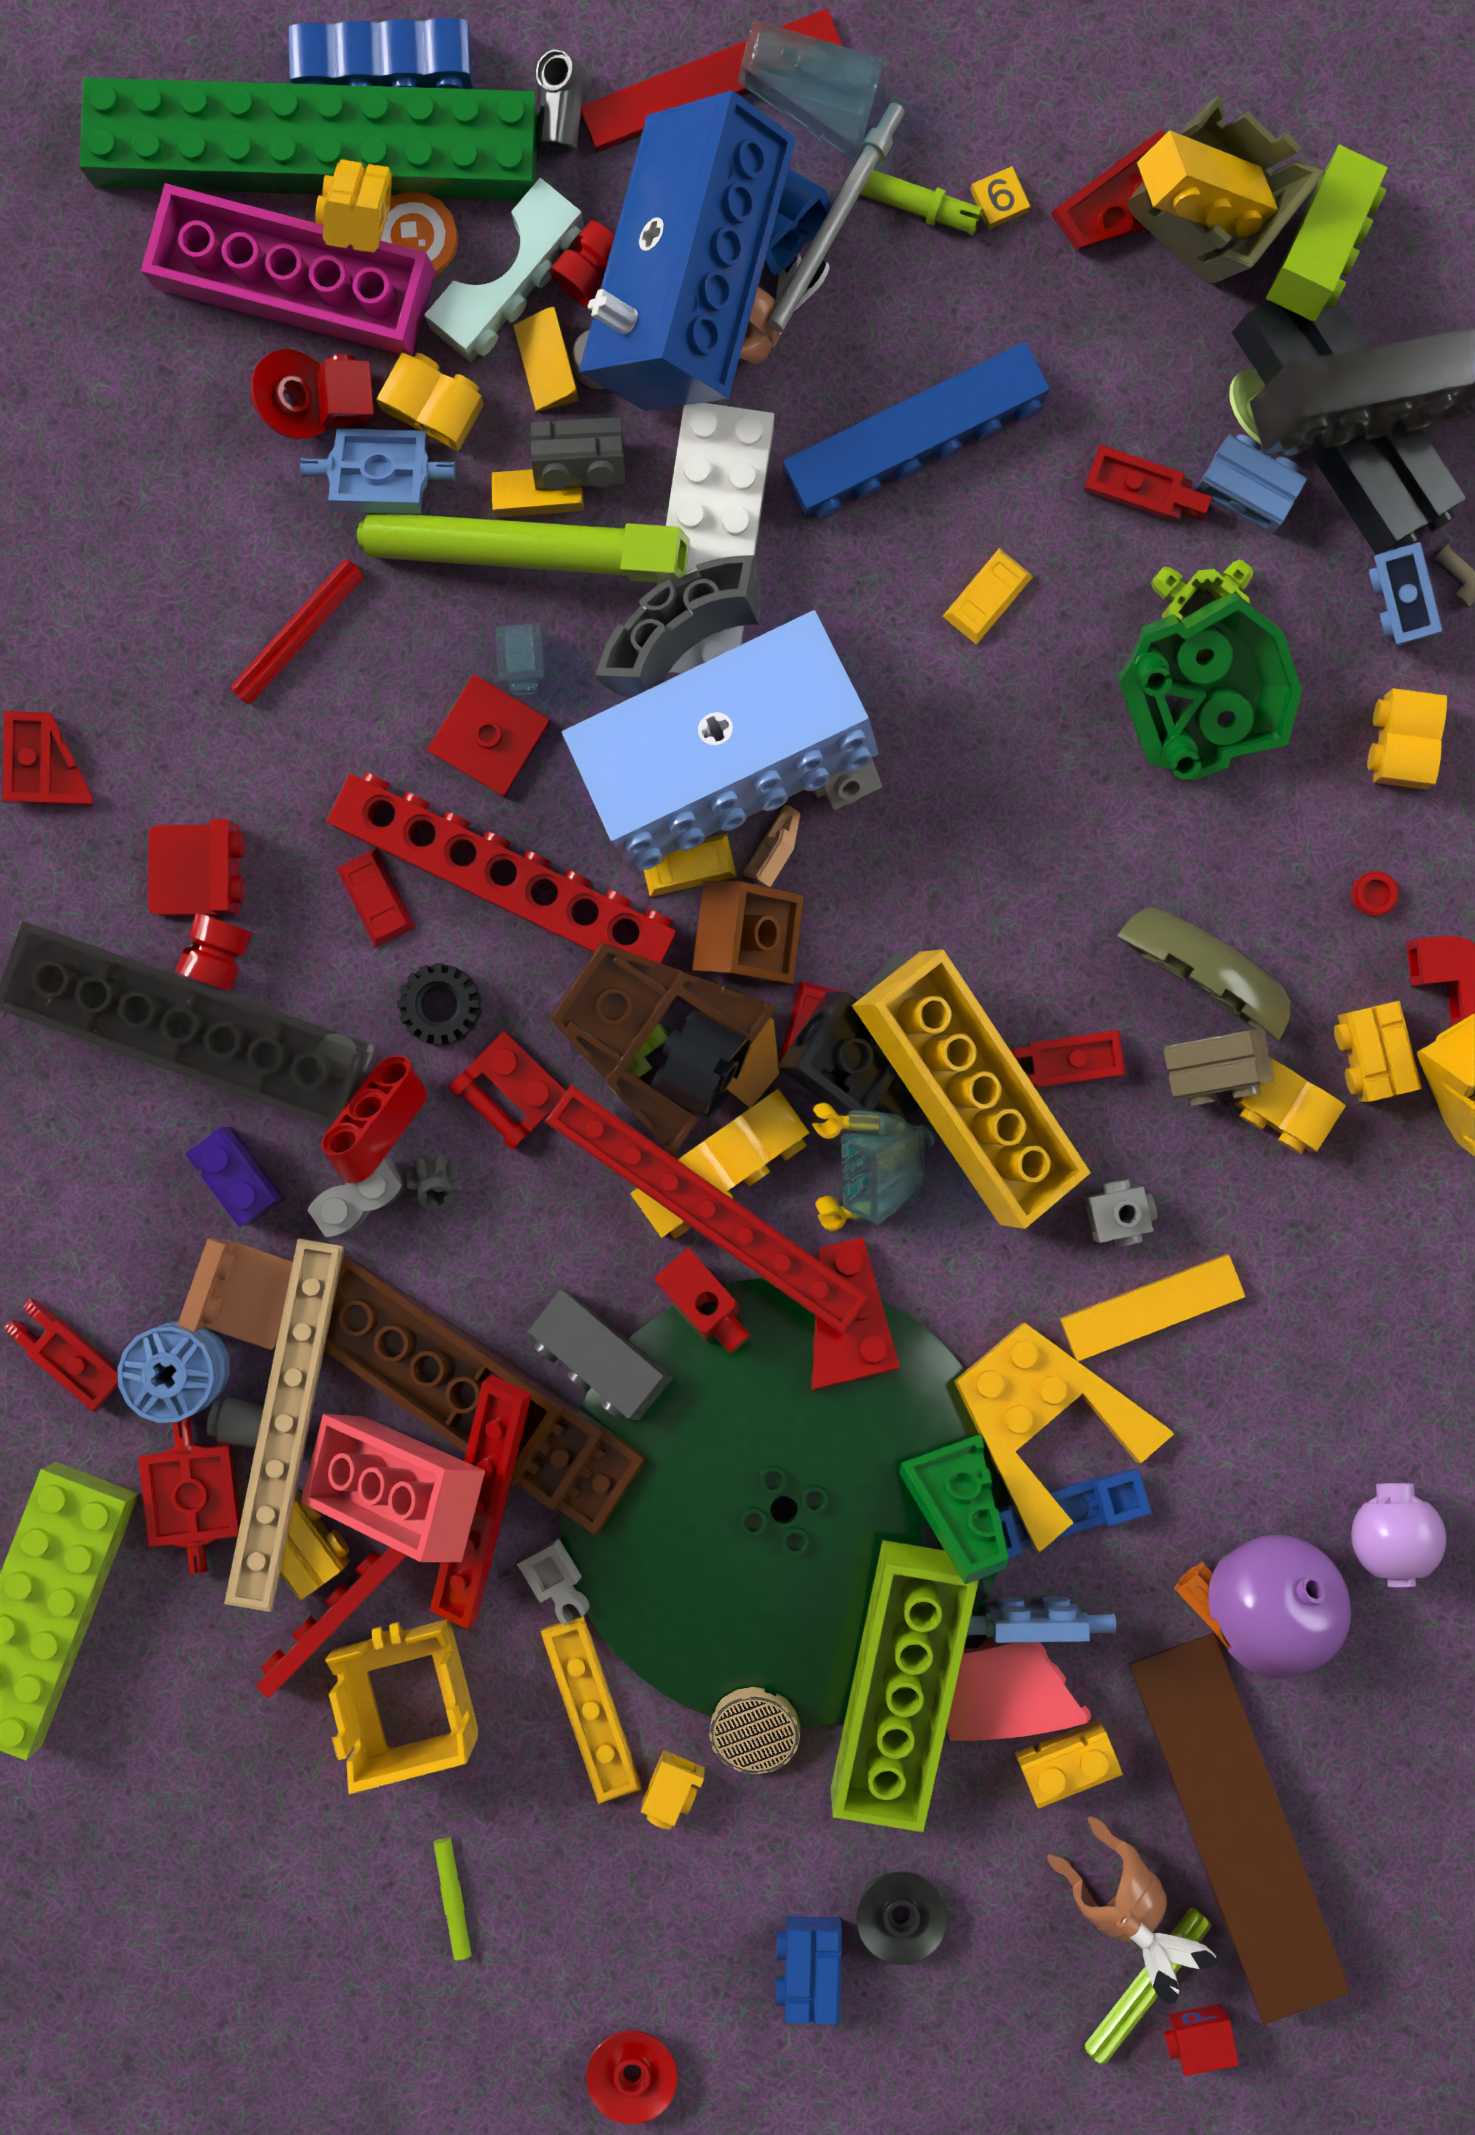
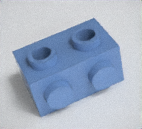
M1418 542L1375 555L1377 567L1369 569V574L1375 596L1384 594L1388 611L1380 613V618L1386 639L1394 637L1396 645L1401 646L1444 634L1421 543Z

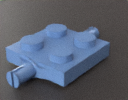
M337 428L335 446L330 452L328 459L301 458L300 473L302 478H328L330 484L328 502L331 512L421 514L423 491L428 485V481L455 482L456 464L455 462L428 461L426 431Z
M1063 1596L1044 1597L1042 1599L1043 1604H1025V1600L1020 1597H1001L997 1599V1605H986L985 1616H971L967 1635L994 1637L996 1643L1090 1641L1089 1633L1115 1634L1116 1617L1115 1614L1088 1615L1087 1612L1082 1613L1077 1604H1070V1598Z

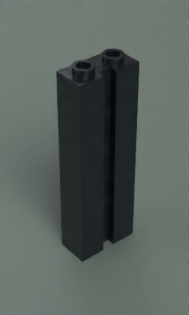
M1270 300L1247 313L1231 332L1256 369L1273 398L1279 404L1282 412L1375 555L1385 553L1391 548L1395 550L1414 544L1421 539L1418 531L1428 526L1432 533L1455 518L1452 509L1466 499L1465 495L1338 301L1333 308L1325 305L1316 322Z

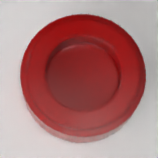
M1371 871L1361 875L1354 882L1351 889V899L1354 907L1360 913L1371 917L1381 916L1390 912L1397 904L1399 898V889L1396 881L1389 874L1382 871Z

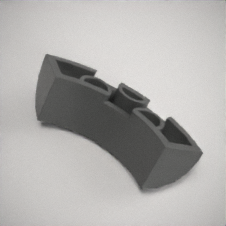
M754 555L725 557L696 565L697 571L687 574L674 582H671L668 578L649 591L638 601L641 606L628 619L625 625L618 624L598 665L596 672L598 680L611 691L621 696L632 698L663 683L668 672L678 659L701 640L732 627L759 625L761 581Z

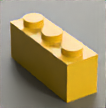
M1171 130L1137 162L1153 207L1196 223L1201 222L1207 227L1218 224L1227 234L1239 239L1246 240L1249 236L1255 234L1278 211L1261 166Z

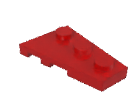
M1162 129L1051 213L1076 251L1146 229L1130 213L1127 208V201L1143 182L1137 162L1165 135Z

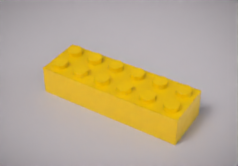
M944 949L917 953L852 1005L999 1225L1026 1229L1091 1173Z

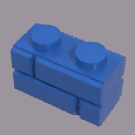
M786 1916V1931H777L776 1956L777 1960H785V1977L776 1976L775 2005L784 2006L785 2022L793 2024H809L814 2022L815 2024L833 2025L840 2023L842 1928L839 1917Z

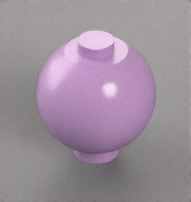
M1414 1483L1376 1484L1377 1496L1369 1502H1365L1353 1520L1351 1540L1354 1552L1368 1572L1377 1578H1387L1388 1587H1415L1416 1578H1424L1430 1575L1443 1558L1446 1549V1531L1443 1521L1430 1503L1422 1501L1415 1496Z

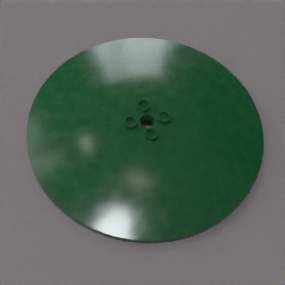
M764 1278L736 1281L722 1286L738 1303L741 1313L736 1319L751 1336L735 1352L730 1354L716 1337L706 1342L676 1308L672 1306L655 1316L629 1338L634 1345L673 1377L640 1420H631L625 1417L620 1421L601 1406L605 1398L593 1388L587 1392L579 1409L648 1458L599 1534L593 1535L559 1510L562 1544L582 1576L574 1587L587 1598L590 1605L587 1614L597 1631L614 1653L634 1673L660 1693L689 1709L712 1717L720 1700L733 1691L749 1687L764 1688L765 1693H771L774 1696L778 1693L790 1702L797 1711L800 1729L830 1725L844 1721L846 1717L882 1541L924 1547L919 1525L928 1523L899 1474L901 1463L979 1435L954 1382L965 1372V1369L928 1329L905 1312L881 1299L900 1365L897 1371L810 1392L813 1370L812 1350L815 1314ZM707 1303L701 1308V1312L704 1315H711L718 1307L714 1303ZM983 1440V1455L986 1468H989L991 1475L995 1508H999L1008 1504V1491L991 1461V1455ZM781 1496L790 1497L797 1504L796 1514L791 1519L785 1521L775 1518L770 1510L772 1502ZM997 1573L982 1578L987 1599ZM987 1599L974 1603L971 1616H978Z

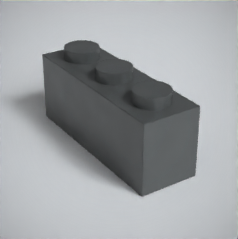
M564 1289L557 1293L527 1331L537 1340L534 1348L553 1363L557 1359L561 1360L571 1369L567 1376L583 1390L588 1392L593 1388L605 1398L601 1406L620 1421L625 1417L631 1420H640L673 1379L670 1374L573 1292Z

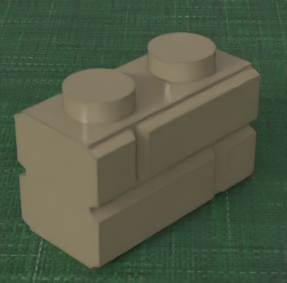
M1263 1028L1164 1046L1166 1066L1170 1072L1169 1081L1172 1096L1175 1100L1189 1097L1191 1106L1218 1101L1216 1092L1232 1090L1233 1098L1260 1094L1259 1085L1273 1082L1274 1079L1271 1059L1268 1056L1269 1049L1266 1034Z

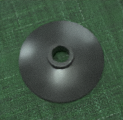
M891 1872L874 1880L861 1895L856 1911L857 1929L866 1948L877 1958L896 1965L913 1964L930 1956L942 1942L947 1928V1910L942 1895L929 1880L911 1872ZM905 1906L909 1910V1915L903 1920L895 1919L892 1915L894 1908Z

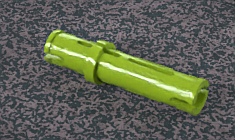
M876 170L872 171L859 194L926 218V223L935 226L936 222L967 232L972 236L977 229L976 223H979L983 210L982 206H976L947 196L946 190L937 187L936 191Z

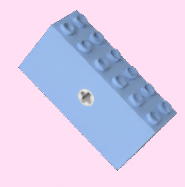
M815 610L562 731L607 834L630 872L637 869H651L661 863L663 857L679 849L682 851L693 849L700 845L706 836L721 829L723 831L735 829L746 821V817L761 810L770 811L777 809L787 802L788 797L803 790L813 791L821 788L828 783L830 777L845 770H858L866 766L872 760V757L879 754L869 717Z

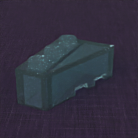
M753 20L738 83L785 115L787 113L807 127L809 133L819 140L820 138L824 139L844 153V157L855 163L861 151L884 58Z

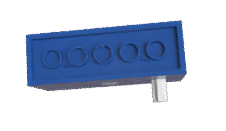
M733 90L647 115L602 286L597 291L596 298L591 299L588 304V309L592 311L591 316H593L579 373L644 411L729 399L797 139Z

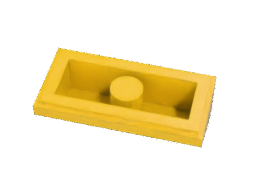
M555 307L544 309L513 325L536 412L579 401Z
M532 469L492 472V509L495 518L584 511L582 487L563 488L561 490L535 489Z

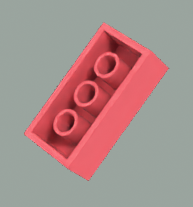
M323 1414L300 1502L419 1562H462L485 1470L367 1417Z

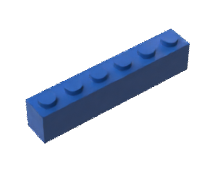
M1025 341L783 460L782 473L805 519L816 515L818 520H822L837 513L842 508L841 502L855 495L858 500H863L876 494L882 489L881 482L897 476L898 480H904L915 475L923 468L921 463L934 456H937L939 461L948 459L962 450L961 443L977 436L979 441H983L1003 429L1001 424L1016 416L1019 421L1035 416L1043 409L1042 403L1045 402L1050 388Z

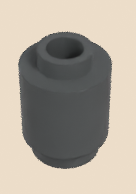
M229 1397L224 1401L214 1400L208 1416L207 1435L217 1437L219 1443L256 1448L265 1403Z

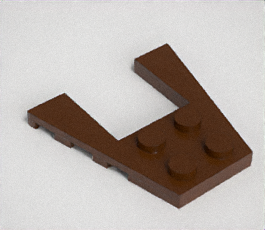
M600 942L553 1009L549 1018L665 1149L674 1156L699 1118L676 1101L652 1089L649 1083L626 1069L677 995L708 1016L743 1033V1035L749 1037L748 1040L751 1041V1044L776 1010V1007L770 1002Z

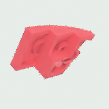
M988 1637L979 1648H964L947 1723V1731L950 1741H978L1023 1737L1086 1724L1091 1719V1714L1086 1705L1082 1708L1079 1706L1064 1685L1066 1677L1059 1667L1049 1660L1046 1649L1041 1642L996 1643L994 1637Z

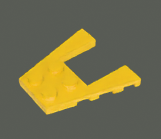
M1026 1323L1018 1325L954 1380L978 1433L982 1435L988 1448L991 1461L1005 1484L1017 1516L1022 1520L1031 1539L1030 1543L1033 1549L1039 1553L1074 1522L1016 1453L1035 1434L1081 1395L1136 1463H1142L1174 1435L1169 1428Z

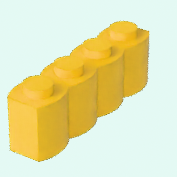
M777 1089L678 1160L726 1195L734 1198L729 1192L731 1188L743 1180L748 1187L770 1172L765 1164L779 1154L786 1161L807 1146L802 1138L810 1132L781 1091ZM637 1188L630 1193L661 1238L670 1232L673 1238L676 1239L692 1228Z

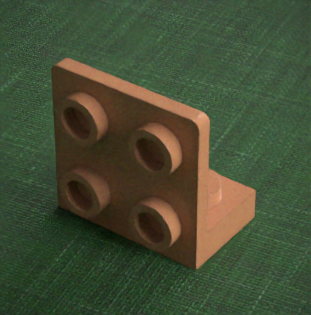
M222 1236L208 1238L177 1326L194 1332L208 1328L269 1350L276 1348L293 1261Z

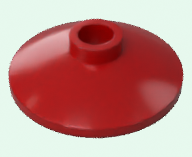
M280 349L269 353L261 359L253 371L250 388L256 411L272 430L290 439L305 440L318 436L328 427H320L316 374L321 365L309 355L297 350ZM283 393L291 397L293 406L286 402Z
M626 2030L615 2033L604 2039L590 2057L586 2072L588 2093L597 2109L613 2121L623 2124H640L650 2121L659 2116L669 2106L674 2097L677 2087V2067L674 2057L660 2039L649 2033L638 2030ZM628 2065H637L641 2069V2073L639 2076L631 2078L625 2074L624 2069Z

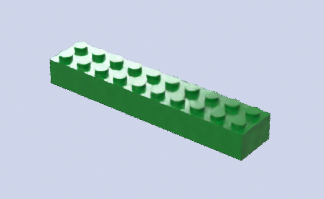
M83 77L79 167L94 188L163 190L166 183L192 191L322 195L325 175L333 176L337 163L342 159L360 162L364 168L368 164L389 167L392 172L391 196L403 192L428 193L435 198L521 201L537 182L538 146L536 142L539 110L535 91Z

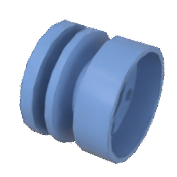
M171 1321L137 1335L124 1349L117 1368L118 1387L126 1404L140 1417L157 1423L179 1422L212 1405L214 1400L225 1390L230 1376L229 1353L222 1339L213 1330L203 1328L194 1332L177 1326L179 1321ZM173 1365L177 1372L173 1374L171 1380L166 1381L163 1374L167 1371L168 1366Z

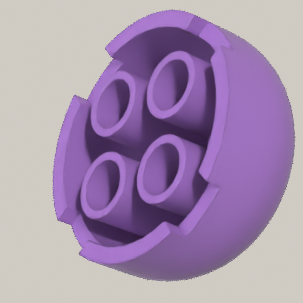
M1274 1534L1260 1536L1226 1554L1219 1561L1212 1574L1209 1586L1212 1620L1217 1618L1225 1638L1231 1645V1648L1227 1649L1228 1652L1241 1665L1255 1674L1275 1680H1288L1304 1675L1328 1663L1344 1644L1351 1622L1349 1592L1335 1564L1326 1554L1311 1543L1289 1535Z

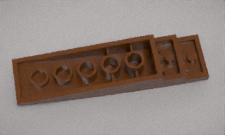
M343 1257L324 1351L464 1453L467 1450L481 1385L485 1379L494 1375L532 1393L510 1486L518 1485L552 1511L559 1509L593 1535L599 1534L648 1457L447 1319L351 1257Z
M1210 1633L1130 1662L1129 1666L1219 1914L1225 1924L1239 1966L1245 1975L1263 2024L1266 2025L1351 1994L1292 1833L1215 1634Z

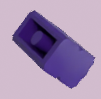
M233 1127L219 1128L185 1154L196 1170H202L201 1177L238 1227L252 1224L285 1199Z

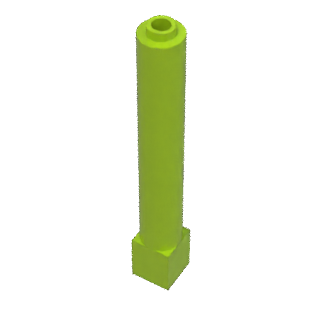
M368 513L365 520L360 521L357 529L358 544L370 558L627 576L631 581L662 583L668 578L671 582H674L686 575L690 539L680 527L626 523L625 528L414 514Z

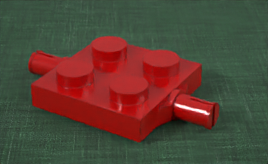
M187 1417L179 1422H172L174 1447L165 1452L142 1454L138 1457L148 1546L175 1545L187 1547L189 1574H196L197 1572L199 1574L209 1571L205 1545L215 1539L238 1536L241 1515L233 1446L231 1444L214 1446L193 1444L191 1417Z

